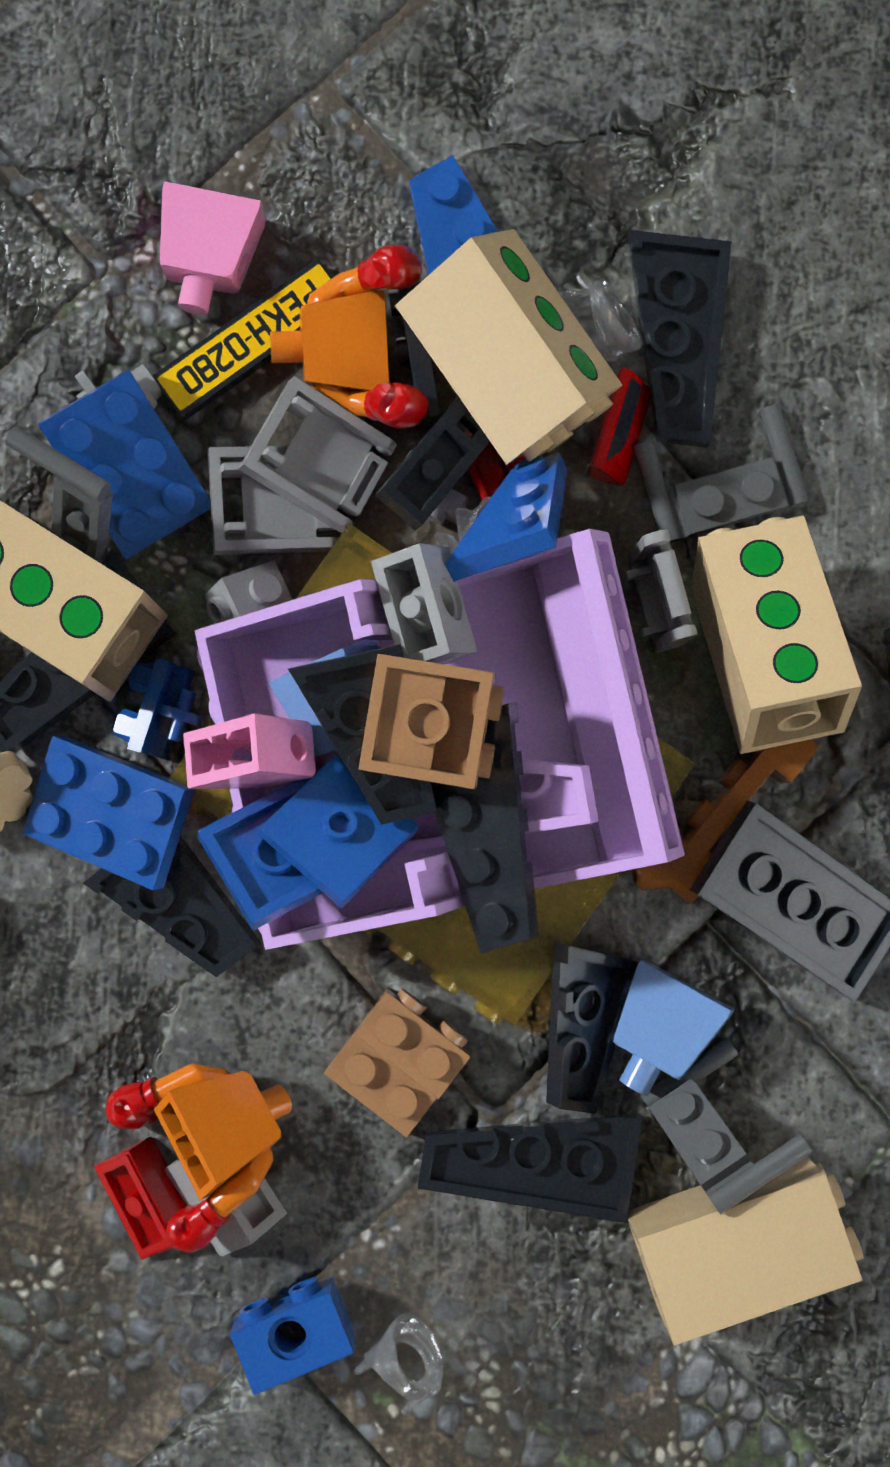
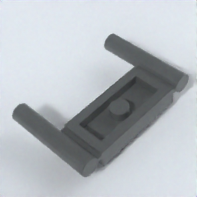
M773 404L760 410L774 458L770 457L675 485L671 489H667L653 441H646L633 447L658 531L668 529L671 538L670 543L809 502L780 404Z
M18 426L13 427L6 437L5 444L56 475L54 477L52 533L97 562H100L107 555L113 492L110 490L111 483Z
M727 1037L702 1053L680 1080L669 1075L654 1085L648 1096L640 1095L720 1215L813 1153L802 1135L798 1134L753 1165L744 1149L696 1084L738 1056L736 1049Z

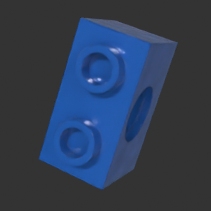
M317 1277L306 1279L292 1286L288 1290L289 1296L272 1303L269 1302L268 1298H261L240 1309V1316L235 1319L230 1337L253 1395L354 1353L356 1333L333 1277L320 1283ZM285 1321H295L302 1325L306 1334L299 1339H289L280 1332L279 1325Z

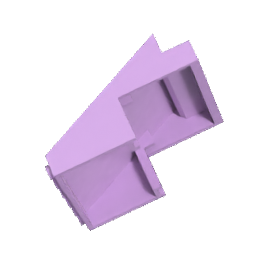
M587 529L557 538L555 548L458 580L478 652L445 663V665L494 672L496 674L494 685L505 687L502 705L517 703L519 723H514L517 751H521L522 759L589 765L599 821L591 824L525 834L527 860L532 862L534 889L667 863L684 856L685 853L609 532ZM370 579L355 580L194 630L198 644L197 658L200 667L204 671L210 698L209 712L215 724L251 714L289 718L269 684L270 681L289 673L287 668L309 664L362 640H377L379 648L394 645L377 582ZM241 748L236 749L232 755V760L252 761L250 754ZM336 749L322 755V763L319 768L325 766L336 754L339 756ZM290 783L261 789H230L233 802L232 813ZM446 846L395 854L342 909L327 895L322 893L259 927L258 930L262 934L264 947L267 950L434 917L461 908L465 904Z

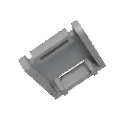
M293 376L284 387L238 469L338 532L348 534L354 523L336 511L337 508L351 516L360 515L388 464L387 461L373 452H369L370 449L373 448L383 455L390 456L397 444L391 438ZM288 411L302 421L283 455H281L272 448H266L284 414Z
M251 446L209 447L208 468L213 555L330 552L338 550V538L316 536V532L334 531L335 529L238 469ZM266 446V448H272L283 455L287 446ZM221 478H240L243 522H227L224 524Z
M668 529L652 532L641 537L628 555L631 570L626 571L624 574L626 581L635 580L647 627L640 630L642 638L650 636L655 654L679 648L698 635L696 626L691 620L690 615L692 612L674 550L671 549V538Z

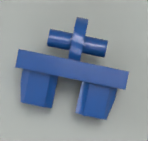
M156 658L155 664L137 662L129 678L130 689L145 695L139 713L123 709L118 713L113 734L128 742V749L166 760L172 740L181 743L186 724L202 727L205 718L190 713L196 696L195 692L189 691L194 671Z

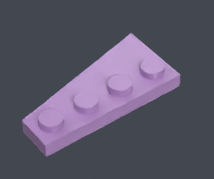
M522 759L523 775H519L522 809L527 808L529 831L525 832V834L591 824L599 821L589 765ZM435 812L411 818L419 825L417 833L398 853L445 846Z

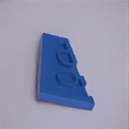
M453 155L409 180V188L428 275L471 237L498 232Z
M559 452L544 458L542 455H539L531 462L524 459L514 469L510 470L445 562V566L454 582L556 547L567 468Z

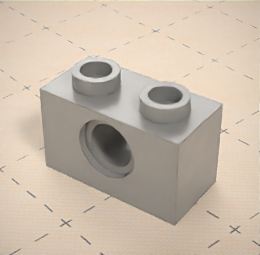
M418 543L371 561L394 645L401 644L404 658L445 664L478 652L458 581L454 582L445 566V562L450 557L448 547Z

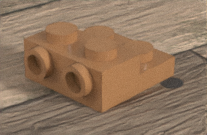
M377 654L358 770L470 789L477 788L479 777L490 778L495 744L484 742L488 720L499 721L505 687L494 685L496 676L494 672Z
M387 988L323 1074L407 1138L436 1098L439 1099L471 1055L470 1050L464 1046L468 1038L457 1028L443 1020L440 1026H437L422 1014L427 1007L418 998L403 988L398 994Z

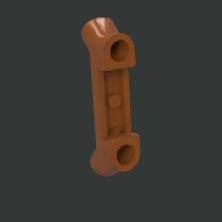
M814 739L753 751L745 762L739 758L735 760L720 778L719 783L724 788L711 803L709 800L704 799L687 819L686 823L692 828L681 840L685 855L667 863L632 869L635 885L642 891L669 888L684 902L691 904L698 896L689 889L711 857L712 853L709 850L733 822L746 800H751L769 776L780 784L792 783L814 755L819 743Z

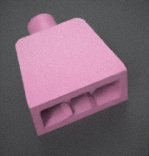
M164 181L162 189L160 266L167 280L182 284L178 307L181 310L196 315H207L213 290L229 294H237L239 292L266 224V217L260 200Z
M251 714L183 733L187 787L189 789L269 788L312 778L322 763V755L318 757L314 755L312 726L308 721ZM241 748L250 754L252 761L232 760V755L236 749Z

